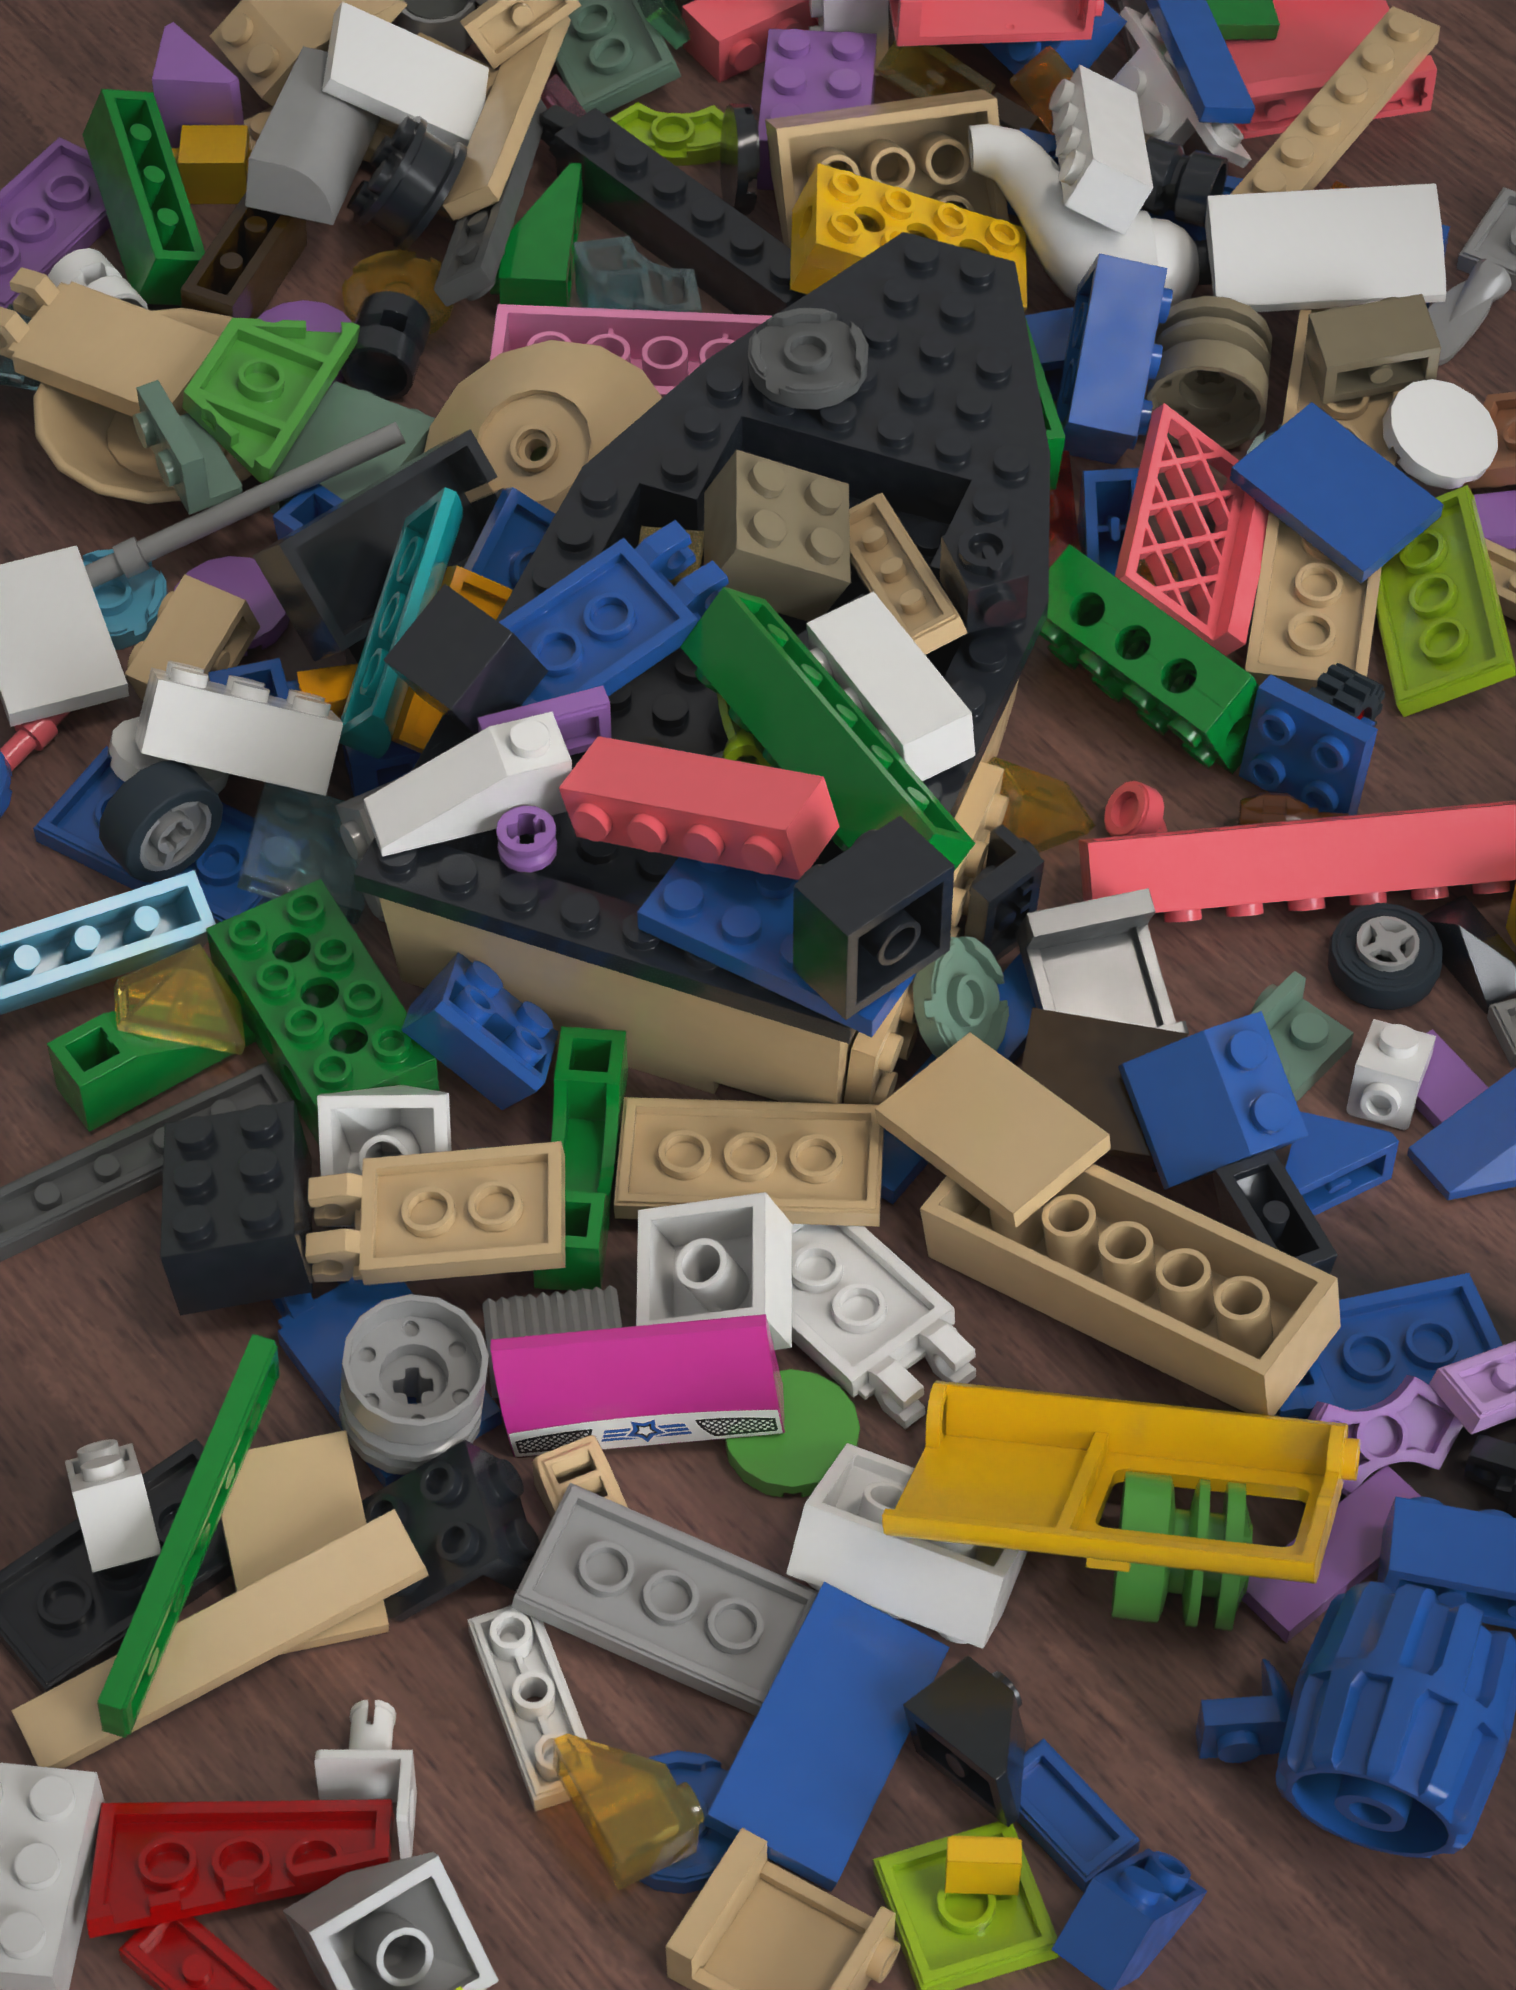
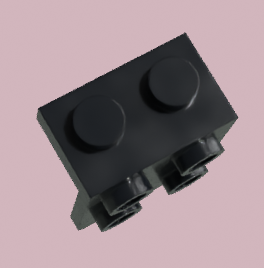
M463 1440L362 1501L366 1523L395 1509L429 1575L385 1598L384 1604L387 1617L398 1622L404 1621L482 1575L517 1592L540 1542L536 1532L525 1516L520 1498L524 1492L521 1477L508 1460L499 1459L476 1445Z

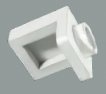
M1373 1019L1355 1065L1346 1109L1347 1113L1398 1129H1408L1412 1121L1417 1094L1432 1057L1436 1036L1413 1030L1405 1025L1390 1024Z

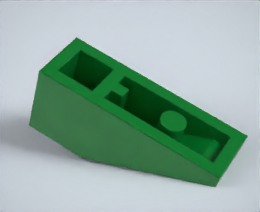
M570 163L511 229L505 253L496 274L495 284L490 290L491 295H500V304L570 307L583 210L581 163Z

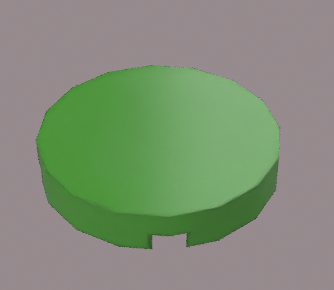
M788 1369L780 1371L784 1392L785 1433L726 1438L725 1448L729 1464L746 1484L766 1495L784 1497V1493L795 1494L801 1492V1497H807L815 1490L847 1443L858 1447L860 1424L854 1403L839 1385L817 1373Z

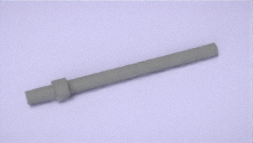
M396 421L142 540L137 541L135 537H132L112 546L114 553L85 566L92 588L125 574L127 579L150 569L148 563L405 444L406 442Z

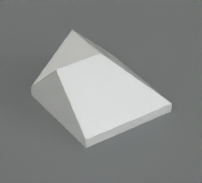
M396 1085L327 1093L317 1096L321 1176L341 1173L362 1175L363 1159L451 1151L449 1093ZM355 1221L351 1225L323 1227H355Z

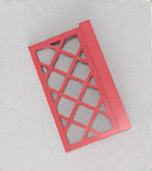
M1164 403L1152 411L1115 577L1223 655L1228 656L1246 645L1261 571L1269 510L1230 480L1232 466L1239 462V460ZM1168 433L1178 440L1185 457H1176L1167 437ZM1208 464L1227 477V482L1223 486L1222 491H1220ZM1182 469H1191L1202 493L1201 495H1193ZM1159 473L1165 474L1175 500H1167L1158 480ZM1207 505L1215 522L1214 533L1210 532L1199 508L1200 506ZM1181 510L1192 534L1191 538H1184L1173 514L1174 511ZM1149 516H1155L1166 543H1157L1148 523ZM1198 548L1206 565L1204 577L1201 576L1190 549ZM1172 554L1183 581H1174L1163 555ZM1140 559H1145L1157 585L1156 587L1136 573ZM1189 592L1197 610L1196 617L1188 612L1180 593Z

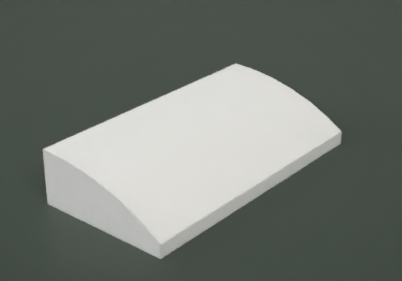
M1436 183L1207 196L1205 230L1213 296L1231 298L1252 307L1256 312L1349 307L1378 302L1389 297L1400 298L1423 294L1425 303L1446 301L1443 235Z

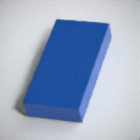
M1044 1738L1025 1752L1019 1819L1017 1822L1084 1893L1094 1876L1129 1859L1139 1851L1140 1839Z

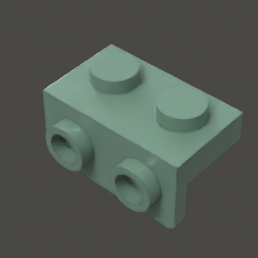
M159 380L136 387L140 412L133 415V422L137 435L144 448L150 447L152 449L165 485L167 487H174L189 515L243 493L241 482L217 441L188 413L179 416Z

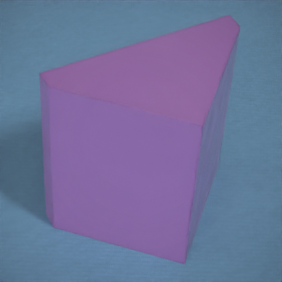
M174 22L165 26L152 83L154 96L171 148L180 147L182 125H244L239 78Z

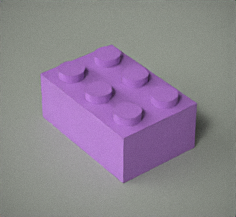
M769 29L758 125L760 172L757 173V189L774 190L765 119L874 104L877 34L855 33L851 31L830 32L800 29Z

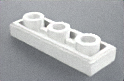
M511 1605L467 1619L469 1634L534 1811L536 1812L602 1790L603 1780L544 1623L511 1608ZM530 1697H541V1698H543L542 1700H540V1701H538V1702H528V1701H526V1699H528V1698H530Z

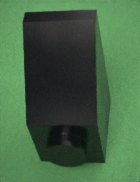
M1273 1149L1215 1169L1213 1180L1224 1225L1331 1274L1338 1254Z
M966 1656L904 1703V1711L916 1752L1005 1826L1009 1827L1019 1819L1026 1745V1737L1018 1709L1022 1705V1700L1016 1687L1003 1673L995 1671L991 1674L970 1656Z

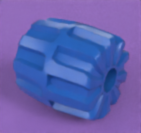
M1370 1581L1357 1583L1346 1593L1338 1594L1330 1602L1296 1681L1275 1776L1276 1785L1282 1798L1289 1801L1301 1813L1302 1817L1319 1828L1371 1850L1411 1858H1431V1856L1438 1854H1455L1464 1848L1471 1840L1503 1762L1512 1732L1516 1712L1515 1638L1510 1632L1489 1631L1482 1625L1484 1612L1467 1602L1451 1608L1439 1603L1434 1590L1421 1586L1405 1584L1398 1588L1396 1593H1393L1384 1583Z

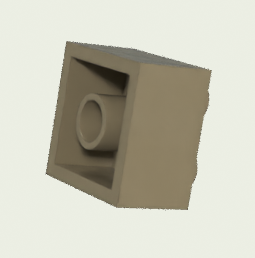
M736 450L704 492V565L713 560L728 576L729 584L725 586L726 588L764 598L777 613L807 622L825 615L851 583L849 484Z

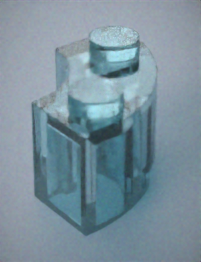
M630 236L573 242L576 294L581 308L702 313L694 269H671L651 262L636 250Z

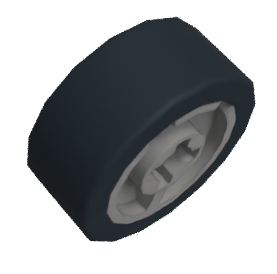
M173 760L159 761L133 775L121 785L108 801L100 819L99 838L105 850L131 877L145 883L162 881L185 870L200 858L213 842L222 823L223 804L217 792L191 766Z

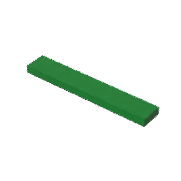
M252 1334L97 1701L101 1727L104 1732L126 1738L128 1734L131 1735L280 1376L278 1346H276L275 1340Z

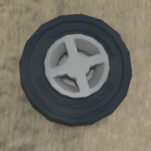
M1376 903L1362 906L1344 916L1330 937L1328 969L1335 985L1348 998L1369 1008L1384 1010L1409 1007L1429 995L1438 980L1442 968V942L1435 927L1420 913L1395 904Z

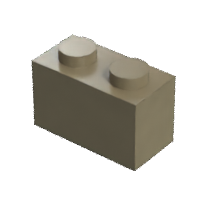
M1423 294L1400 298L1389 297L1378 302L1344 308L1332 307L1321 312L1309 314L1305 353L1322 404L1400 391L1412 382L1429 379L1436 380L1441 345Z

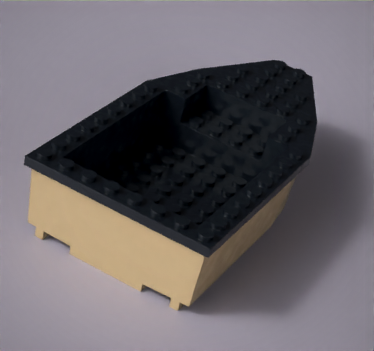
M903 232L781 311L784 312L796 308L825 309L837 313L838 321L844 322L849 327L851 321L861 329L868 343L867 377L855 394L839 404L820 409L790 408L773 402L755 388L748 373L749 339L755 330L758 334L760 330L766 327L765 321L708 358L581 468L496 621L500 622L622 538H625L636 549L645 538L674 520L690 535L692 543L688 547L696 557V562L672 580H668L675 587L681 579L704 566V492L736 450L849 484V509L879 493H883L944 591L945 589L940 581L942 536L968 530L975 526L1002 521L1029 573L1026 618L1012 621L1004 626L989 627L967 633L926 654V657L972 712L975 756L922 781L955 819L980 761L995 765L1016 698L1019 677L1047 618L1049 601L1050 450L1015 261ZM851 563V583L826 614L862 593L864 596L869 594ZM778 613L796 635L807 628V621ZM681 647L608 696L610 701L612 739L713 756L718 752L724 751L728 742L719 711L717 693L707 688L698 680L695 675L696 665ZM443 715L412 771L467 740L472 735ZM585 752L570 755L572 770ZM563 812L551 815L556 825L557 853L551 864L542 870L529 873L518 872L508 868L500 859L497 829L383 857L374 837L354 873L357 891L379 897L401 981L425 989L459 952L472 963L480 961L489 966L502 980L503 988L522 1003L529 1001L539 1006L552 1020L553 1028L558 1031L555 1043L559 1045L561 1026L626 1031L628 1067L715 1094L719 1084H723L780 1102L842 1104L844 1100L851 1048L859 1031L638 929V910L679 858L677 856L647 852L641 849L576 837L568 813ZM534 834L520 835V844L534 843ZM831 838L812 867L818 864L825 865L844 851Z

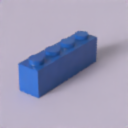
M1396 1496L1383 1527L1377 1582L1384 1583L1393 1593H1396L1397 1589L1405 1584L1432 1589L1435 1591L1437 1599L1441 1604L1454 1608L1467 1602L1484 1612L1482 1623L1516 1629V1518L1499 1510H1482L1478 1512L1446 1506L1440 1501L1429 1497L1408 1499Z

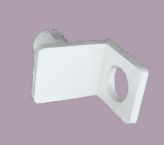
M362 1700L356 1703L350 1711L349 1749H322L315 1753L314 1763L319 1799H392V1802H397L396 1822L400 1859L412 1857L417 1801L413 1750H392L396 1711L389 1703L375 1700L374 1722L371 1725V1722L367 1721L368 1700Z

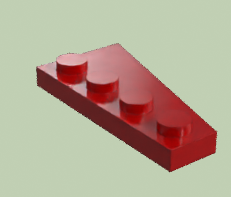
M392 1799L101 1803L86 1918L89 1939L314 1892L346 1872L391 1862L394 1822Z

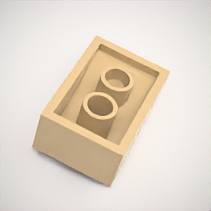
M241 0L213 31L210 37L257 94L274 107L303 46L328 52L334 13L342 1L389 23H392L408 4L404 0Z

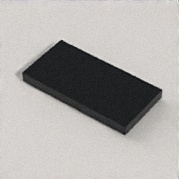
M194 1439L142 1474L161 1549L204 1450L203 1445L197 1439ZM77 1518L0 1570V1642L42 1693L116 1656L159 1555L92 1572L80 1521ZM221 1518L183 1608L232 1575Z

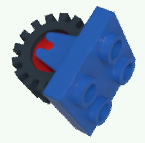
M1341 663L1329 666L1327 673L1323 672L1318 678L1317 687H1311L1308 692L1270 674L1257 690L1239 776L1270 793H1287L1299 801L1308 804L1309 807L1318 808V812L1357 815L1378 731L1375 728L1377 724L1375 718L1381 713L1383 708L1381 702L1385 698L1384 686Z

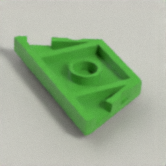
M232 318L185 388L182 408L259 482L264 483L271 480L356 346L360 325L352 322H341L340 332L306 331V321L303 320L266 322L253 318Z

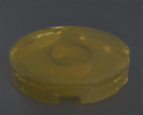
M408 250L384 251L361 260L353 267V275L348 281L345 279L342 286L345 314L352 323H355L359 308L366 297L375 292L393 291L403 293L415 299L426 309L431 319L429 335L435 333L449 320L455 303L446 307L434 291L442 263L430 256V262L417 258L416 252Z

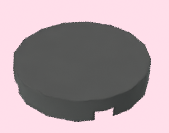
M796 308L777 313L766 320L765 328L760 330L758 334L755 330L749 339L748 373L755 388L771 401L790 408L820 409L839 404L855 394L867 377L868 343L861 329L851 321L850 327L844 322L838 321L837 313L825 309Z

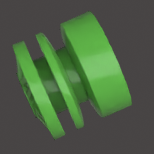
M1126 1471L1119 1529L1252 1544L1253 1524L1251 1523L1246 1503V1484L1228 1482L1222 1513L1210 1512L1211 1482L1210 1480L1200 1479L1195 1488L1190 1509L1175 1508L1172 1476ZM1131 1563L1129 1572L1115 1571L1111 1619L1157 1624L1164 1608L1167 1593L1181 1594L1185 1627L1196 1628L1201 1596L1214 1598L1213 1630L1231 1632L1233 1630L1235 1614L1247 1592L1249 1576Z

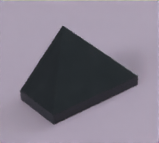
M1466 895L1422 915L1435 927L1442 942V963L1485 1014H1488L1491 1004L1516 998V954Z

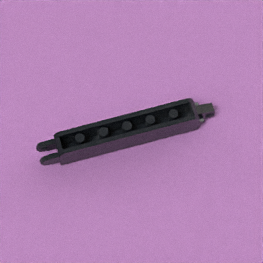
M555 104L540 114L539 122H541L544 128L541 139L550 147L549 151L556 158L557 176L570 163H581L583 203L732 313L774 316L807 295L790 289L791 249L598 109L594 108L582 117H578Z

